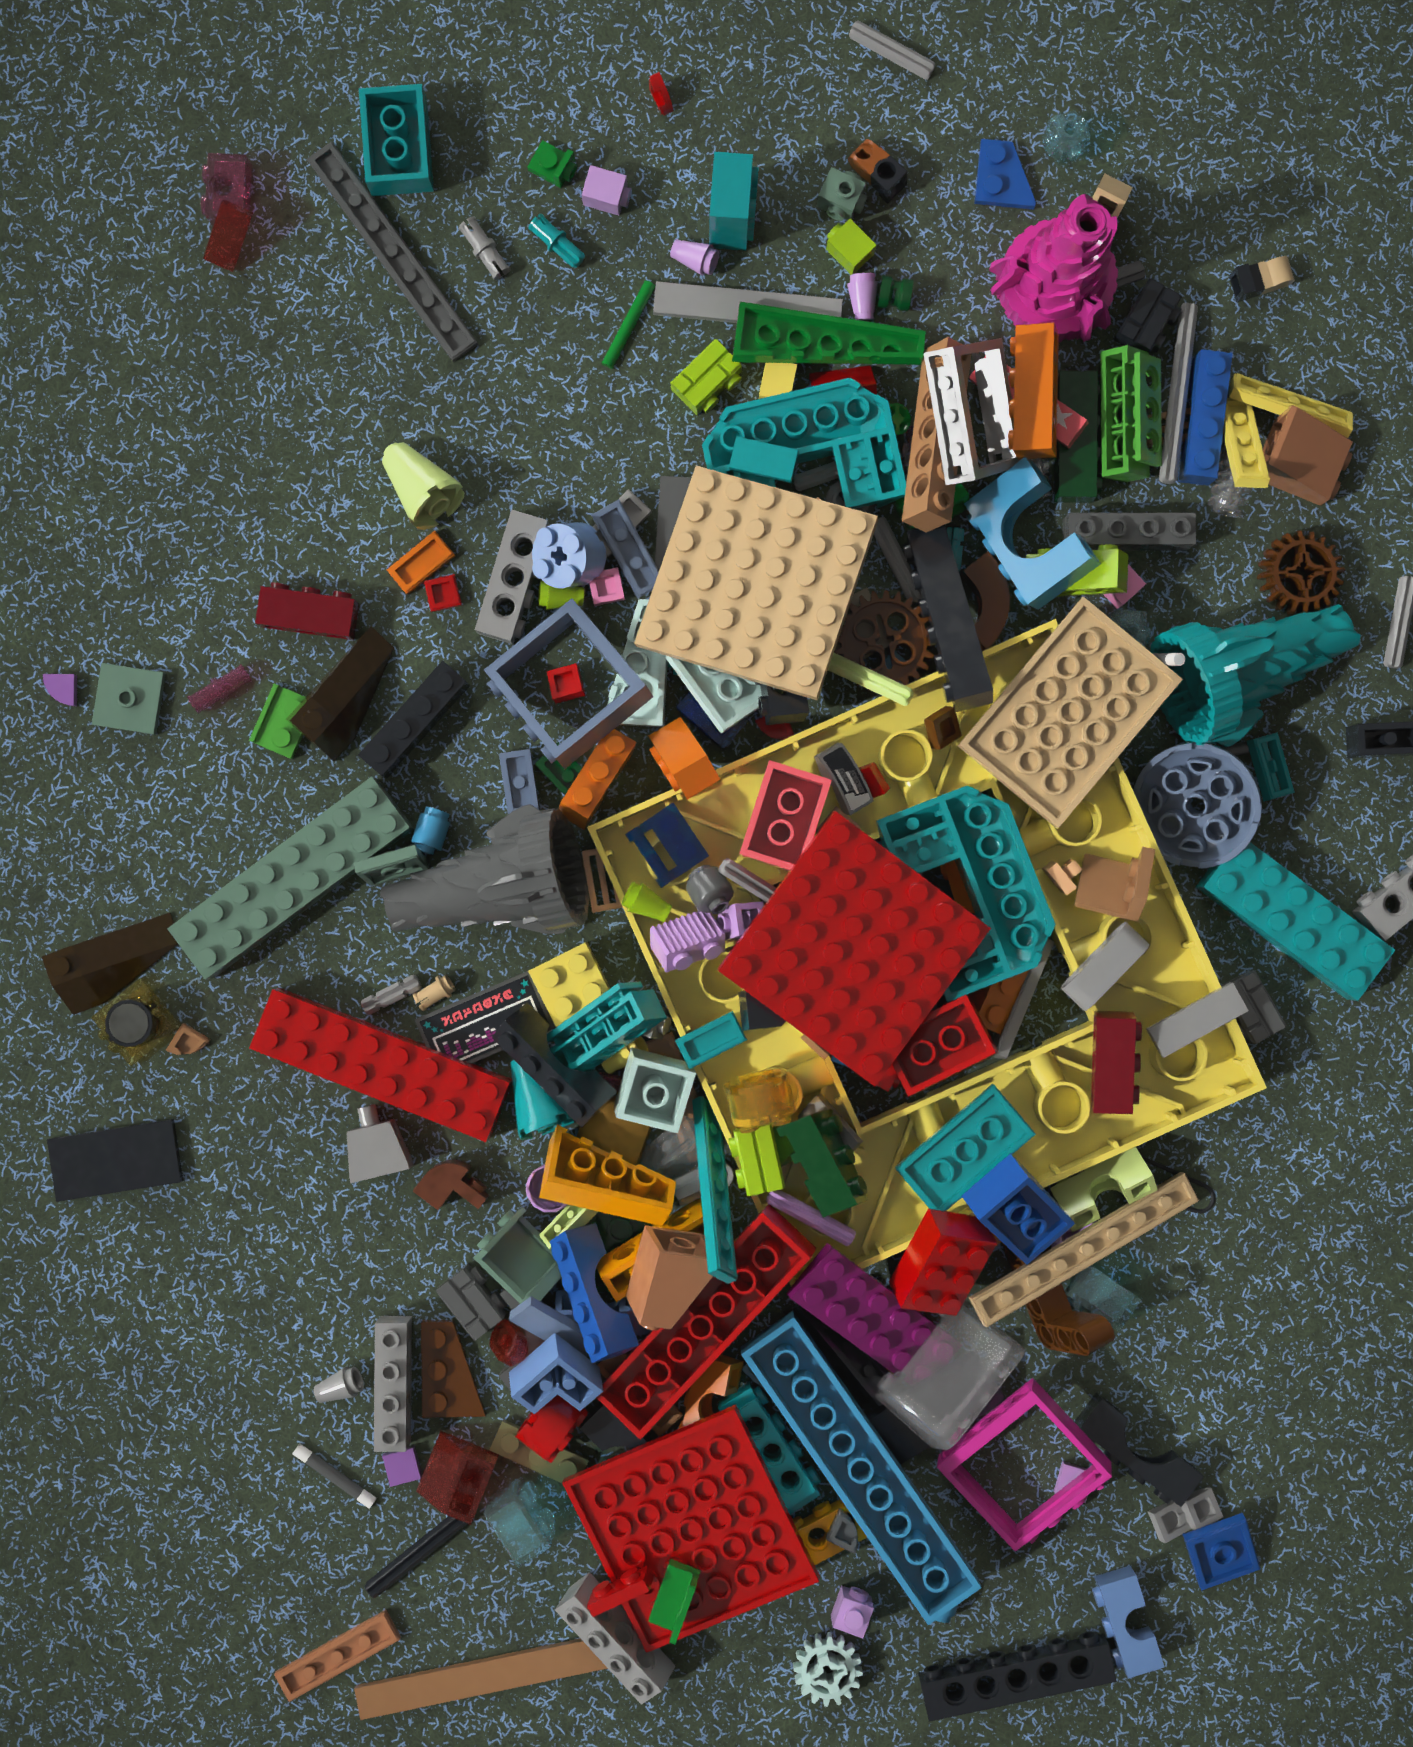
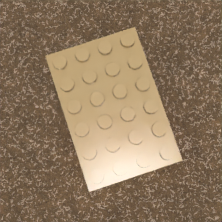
M1083 596L959 743L958 747L1057 829L1183 679Z

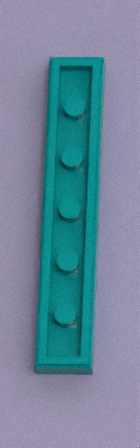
M700 1096L692 1100L708 1274L729 1284L737 1280L723 1133L709 1101Z

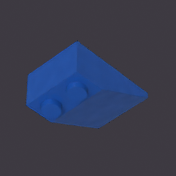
M1011 1153L962 1195V1198L978 1220L1026 1265L1076 1224Z

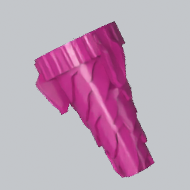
M1080 195L1072 201L1068 209L1061 211L1057 218H1052L1049 221L1042 220L1036 225L1026 228L1022 234H1019L1014 239L1004 258L991 263L989 271L996 274V281H998L990 289L991 294L997 296L1001 306L1005 309L1006 316L1013 321L1015 326L1054 322L1059 333V342L1075 338L1077 340L1082 338L1085 342L1090 340L1092 329L1094 330L1097 327L1107 329L1111 324L1108 308L1113 301V295L1118 285L1116 282L1118 277V269L1115 266L1116 259L1110 251L1113 237L1117 231V216L1111 217L1108 210L1089 195Z

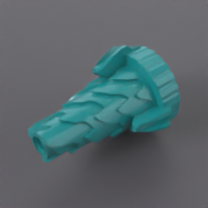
M1339 604L1316 612L1299 613L1277 621L1275 617H1271L1245 626L1243 623L1224 630L1222 628L1201 625L1198 622H1190L1182 626L1172 627L1170 630L1162 632L1155 637L1150 652L1184 654L1185 662L1183 665L1168 666L1183 680L1160 708L1174 731L1186 742H1196V745L1202 746L1205 743H1218L1223 747L1232 746L1242 739L1263 718V711L1257 708L1261 706L1259 701L1285 692L1283 687L1301 681L1306 677V673L1334 662L1333 657L1339 656L1358 646L1361 635L1354 630L1351 618L1343 611V606Z

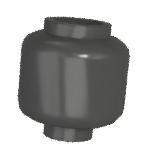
M703 865L696 868L689 875L686 891L699 912L719 914L728 908L729 901L733 897L734 890L727 877L719 873L718 867Z

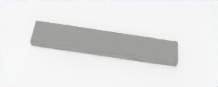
M656 281L653 315L737 323L738 309L741 301L841 317L843 299Z

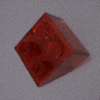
M440 1431L416 1492L441 1513L471 1525L499 1454Z

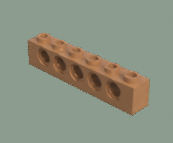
M947 337L925 349L924 353L963 344ZM971 354L961 356L966 392ZM942 356L936 357V368L944 366ZM923 357L902 522L928 532L951 522L956 484H945L925 359ZM958 466L953 467L954 476L957 475Z

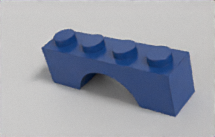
M1201 349L1192 360L1189 385L1191 415L1187 436L1181 451L1178 482L1209 486L1218 478L1233 353Z
M594 1223L566 1230L550 1240L552 1256L559 1267L562 1284L568 1293L573 1308V1316L579 1325L584 1340V1348L589 1354L591 1363L622 1355L639 1346L629 1315L611 1309L602 1300L597 1291L595 1270L600 1259L606 1254L597 1224Z

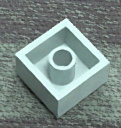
M631 1047L614 1103L616 1118L678 1133L696 1075L694 1067L689 1069L683 1060Z

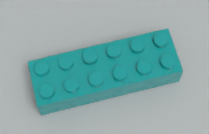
M1251 842L1233 859L1210 867L1195 887L1346 1000L1358 1001L1395 951L1394 948Z

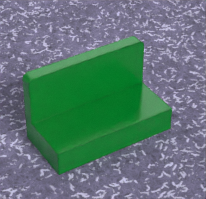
M670 1559L648 1622L671 1630L669 1643L675 1645L694 1595L701 1570Z

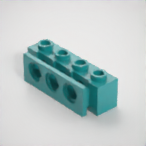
M641 982L617 983L547 1034V1042H555V1045L550 1048L551 1052L557 1060L571 1069L578 1071L594 1069L667 1018L654 989L640 990L643 988Z
M749 1381L739 1387L737 1393L728 1395L718 1401V1409L721 1411L736 1404L791 1515L820 1496L818 1484L821 1482V1479L812 1465L807 1468L801 1460L804 1453L796 1440L792 1439L789 1441L783 1432L787 1428L777 1412L771 1414L765 1405L769 1402L765 1392L760 1386L754 1388ZM751 1417L762 1419L757 1425L747 1423V1420ZM768 1444H777L779 1446L773 1452L764 1449ZM786 1471H794L797 1473L792 1478H785L782 1476V1474Z

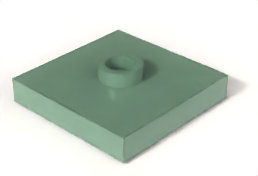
M101 663L91 725L156 735L166 673Z
M416 845L386 852L353 863L356 874L371 886L430 868L427 857Z

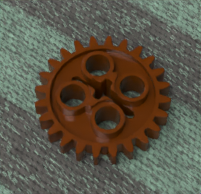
M885 590L882 598L878 599L875 591H872L871 601H867L861 595L859 596V607L850 603L849 610L852 614L846 615L845 625H843L841 630L842 636H839L837 644L841 645V648L836 649L834 653L866 668L868 667L865 666L863 657L868 653H874L880 658V666L870 670L903 685L909 684V676L916 681L919 680L920 676L916 670L926 671L928 669L923 659L933 658L934 655L926 649L935 645L930 646L927 639V631L924 625L929 621L928 617L920 618L919 606L915 609L910 607L913 598L910 597L903 603L901 602V592H898L894 599H890L888 590ZM876 615H880L882 618L885 638L892 640L887 648L892 669H887L883 646L876 644L880 638ZM891 616L901 617L904 621V628L899 631L892 630L887 624V619ZM860 623H869L873 627L874 634L871 637L863 638L858 635L856 627ZM899 646L907 647L911 652V659L906 662L899 661L894 655V650Z

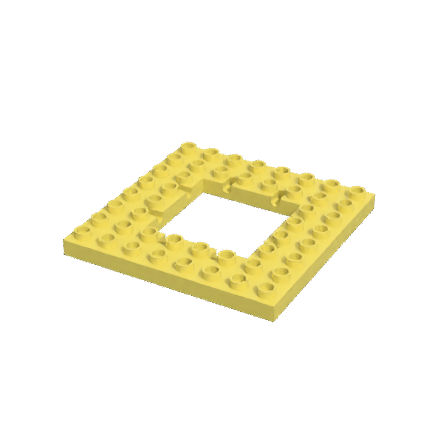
M1056 619L982 651L993 687V703L1058 626ZM935 672L905 685L914 692L907 706H903L884 696L878 697L716 769L721 780L689 799H686L681 789L676 792L672 789L587 827L621 904L632 882L639 885L643 883L665 902L672 905L671 911L664 921L668 923L670 919L674 920L676 917L680 918L682 915L686 916L688 913L692 914L694 911H698L686 891V885L691 872L700 866L710 865L711 867L719 868L723 860L729 858L771 885L781 882L789 872L788 870L739 855L768 762L771 760L821 776L814 756L840 742L848 750L858 768L875 762L890 787L886 794L873 798L874 801L852 815H847L860 826V830L874 840L880 838L876 820L964 786H970L979 790V792L986 790L988 796L1009 804L1056 924L1051 937L1058 952L1062 953L1069 966V977L1124 922H1127L1150 944L1145 953L1091 1008L1085 1011L1089 1021L1042 1041V1045L1034 1049L1015 1053L1007 1057V1059L997 1061L927 1093V1096L915 1102L903 1103L861 1123L858 1121L830 1056L825 1059L820 1057L800 1038L803 1033L787 1021L780 1027L743 1031L747 1038L746 1041L695 1066L694 1069L728 1145V1138L734 1137L733 1129L768 1121H771L772 1127H774L780 1121L788 1124L798 1120L797 1116L818 1094H822L863 1141L853 1152L855 1156L854 1166L857 1174L866 1183V1197L868 1200L829 1215L855 1230V1238L849 1246H845L773 1207L816 1247L811 1259L789 1281L791 1287L826 1243H829L862 1269L907 1249L928 1210V1206L895 1169V1166L991 1084L996 1086L1036 1133L1035 1136L1012 1155L1043 1188L1267 1088L1236 1018L1165 1058L1161 1057L1146 1028L1217 990L1221 985L1119 758L1113 762L1062 825L1056 829L958 747L959 743L992 704L956 712L962 736L941 750L931 748L924 719L944 706L953 707V703H946L942 684L947 683L944 673L938 674V672ZM832 786L829 787L817 828L836 806L840 809ZM1142 846L1155 849L1148 897L1138 922L1076 907L1074 904L1080 872L1071 878V881L1077 888L1070 894L1065 895L1059 891L1042 870L1051 861L1058 863L1061 867L1069 859L1075 860L1082 867L1085 854L1130 864L1132 857L1138 858ZM728 879L734 890L729 905L761 902L760 898ZM622 905L680 1037L733 1011L742 1029L738 992L744 990L717 970L738 940L725 941V952H722L715 959L707 960L705 958L692 963L685 970L675 969L666 973L650 947V928L652 926L656 927L658 924L662 925L664 922L627 912V907ZM712 914L717 921L718 914ZM1094 1011L1134 1012L1136 1022L1142 1023L1141 1041H1136L1135 1053H1140L1141 1069L1140 1073H1134V1085H1139L1140 1097L1139 1104H1133V1114L1093 1113L1091 1082ZM739 1156L734 1157L738 1168L741 1169ZM792 1161L782 1166L785 1188L781 1189V1191L819 1210L804 1183L809 1178L801 1162L794 1164ZM769 1192L751 1196L758 1213L768 1205L766 1198ZM963 1198L947 1210V1212L975 1216Z

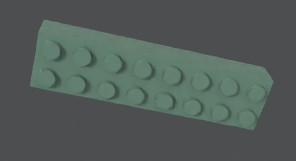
M371 776L167 929L205 980L214 979L355 874L354 862L382 854L415 828L380 781Z

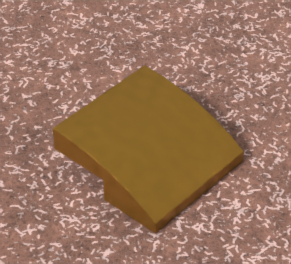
M614 1096L586 1125L580 1126L577 1138L581 1139L583 1136L593 1141L594 1146L608 1153L612 1150L622 1155L623 1160L637 1166L652 1127L616 1118L614 1111L616 1096Z

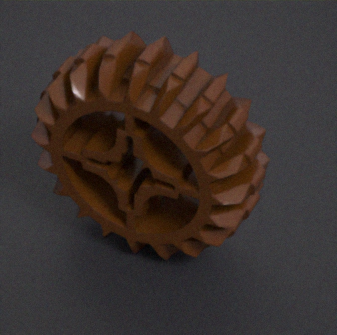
M1301 530L1296 531L1293 537L1286 533L1282 536L1281 541L1276 539L1271 542L1272 549H1266L1263 552L1267 560H1262L1258 563V566L1266 570V572L1258 574L1257 579L1267 581L1265 585L1260 587L1259 591L1265 592L1269 589L1272 593L1266 598V602L1270 603L1277 599L1278 602L1275 609L1280 611L1287 605L1286 612L1290 616L1295 614L1296 611H1298V614L1308 613V611H1319L1320 606L1328 607L1331 604L1330 598L1334 599L1339 595L1335 587H1340L1344 583L1337 575L1344 573L1345 568L1336 566V563L1341 561L1343 556L1337 555L1333 557L1331 553L1335 550L1336 545L1332 544L1326 548L1324 546L1326 537L1322 536L1315 541V532L1311 531L1304 537ZM1289 550H1294L1291 566L1279 570V564L1283 555ZM1309 553L1313 554L1321 565L1314 564L1310 560ZM1300 568L1301 572L1312 574L1303 578L1302 575L1292 572ZM1323 577L1320 590L1315 596L1309 597L1308 590L1312 589V580ZM1281 581L1288 582L1293 588V593L1297 594V596L1287 591Z

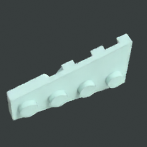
M649 599L638 600L627 635L625 649L621 656L644 682L653 698L620 725L664 727L668 669L666 655L636 647L634 644ZM616 674L614 684L611 686L607 705L629 688L618 674Z

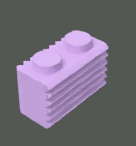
M694 911L692 914L688 913L686 916L682 915L680 918L670 919L668 923L664 922L662 925L652 926L650 928V947L666 973L675 969L685 970L694 962L705 958L712 960L722 952H725V933L712 913Z

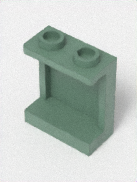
M523 1206L515 1213L509 1210L497 1222L501 1228L494 1235L489 1231L480 1240L477 1246L481 1250L473 1257L520 1304L531 1296L541 1301L562 1277L557 1262L552 1256V1251L539 1236L540 1232L523 1217V1214L527 1211Z

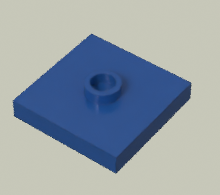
M1243 1513L1183 1534L1194 1574L1201 1591L1261 1569L1248 1523Z

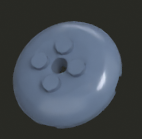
M1196 742L1170 747L1148 762L1135 783L1134 794L1164 860L1175 865L1209 868L1221 863L1223 864L1242 852L1258 829L1262 803L1257 782L1248 767L1238 757L1219 746L1207 743L1202 746L1196 745ZM1192 797L1204 800L1205 809L1203 811L1192 807Z

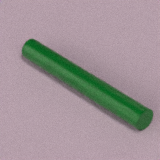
M644 281L601 363L602 365L613 369L656 287L652 282Z

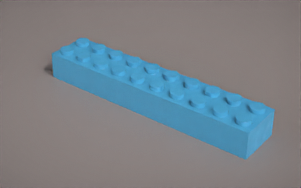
M792 1310L742 1345V1357L926 1623L930 1625L981 1589L979 1579L795 1312Z

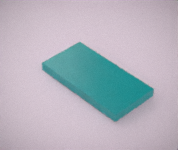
M991 1084L896 1165L895 1169L929 1209L947 1211L975 1183L1010 1153H1015L1036 1133L996 1086Z

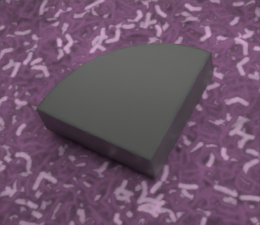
M839 1508L825 1536L826 1540L855 1554L858 1547V1534L855 1523L847 1512Z

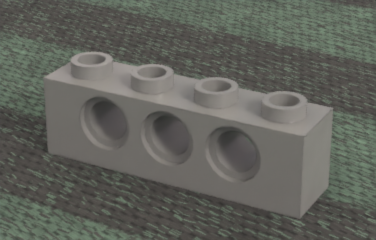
M511 509L476 623L475 631L477 634L514 645L516 638H522L526 621L521 619L524 609H530L532 606L535 591L531 590L534 578L537 577L532 571V552L526 556H521L517 554V547L522 542L534 544L539 529L550 525L548 520ZM518 571L524 574L523 582L520 585L512 586L508 584V577L511 573ZM503 602H513L515 609L511 615L502 616L499 614V606Z
M1413 855L1405 861L1407 867L1401 872L1394 871L1381 880L1383 886L1375 893L1369 891L1356 901L1359 906L1352 911L1365 928L1383 941H1386L1413 919V891L1410 888V880L1413 877ZM1388 896H1392L1395 900V908L1391 912L1385 906Z
M380 1316L375 1322L374 1452H406L411 1444L412 1316Z
M589 1572L567 1590L555 1611L642 1705L662 1692L675 1665L660 1648L648 1653L645 1652L626 1611L620 1605L592 1617L587 1604L593 1588L599 1582Z

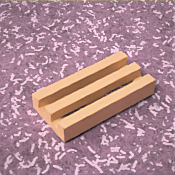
M597 848L582 851L592 913L623 908L615 889L616 903H610L604 865ZM589 856H596L604 905H598Z

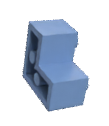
M556 1333L551 1335L509 1372L511 1397L533 1414L538 1412L557 1394L581 1411L603 1392L599 1366L595 1363L592 1364L590 1359Z

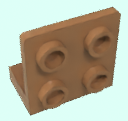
M1142 846L1138 858L1132 857L1130 864L1085 854L1074 905L1079 908L1138 922L1148 897L1155 849Z

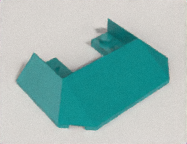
M852 378L728 406L720 415L719 421L711 434H708L702 444L707 469L776 487L774 479L729 469L736 436L797 449L799 454L796 464L834 455L845 507L851 509L876 504L878 509L905 497L906 479L889 402L878 394L875 395L865 389Z
M964 786L876 820L882 846L917 873L925 872L954 860L976 917L991 928L943 993L946 1002L1038 967L1043 955V949L1056 924L1008 803L985 795L970 786Z

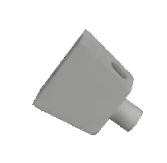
M376 1104L358 1108L361 1127L347 1131L350 1183L410 1169L414 1165L395 1119L380 1122Z

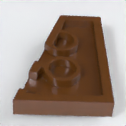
M422 1320V1418L486 1417L487 1413L477 1390V1385L469 1367L454 1320Z

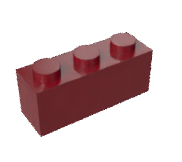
M271 582L270 587L260 586L255 624L261 628L354 640L359 603L355 599H351L352 594L333 591V596L322 595L320 589L302 587V591L289 590V585Z
M1094 1011L1091 1107L1093 1113L1133 1114V1104H1139L1140 1090L1139 1085H1134V1073H1140L1141 1056L1140 1053H1135L1136 1041H1141L1142 1023L1136 1022L1134 1012Z

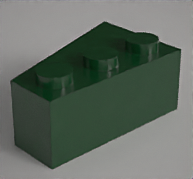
M832 1109L810 1114L776 1128L779 1136L783 1137L786 1135L795 1151L790 1154L794 1164L801 1162L809 1178L804 1183L823 1218L868 1200L866 1197V1183L857 1174L854 1166L855 1156L853 1150L848 1144L844 1145L840 1135L843 1132L842 1122L837 1114H832Z

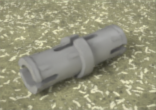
M474 216L466 220L473 231H470L464 221L460 224L459 230L473 247L474 256L482 260L492 278L497 281L502 276L495 267L496 265L499 266L504 275L509 273L511 269L496 250L497 244L495 241L487 237Z

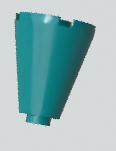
M515 1060L510 1062L517 1130L521 1140L533 1139L532 1132L535 1131L546 1135L554 1132L557 1124L566 1127L574 1123V1120Z

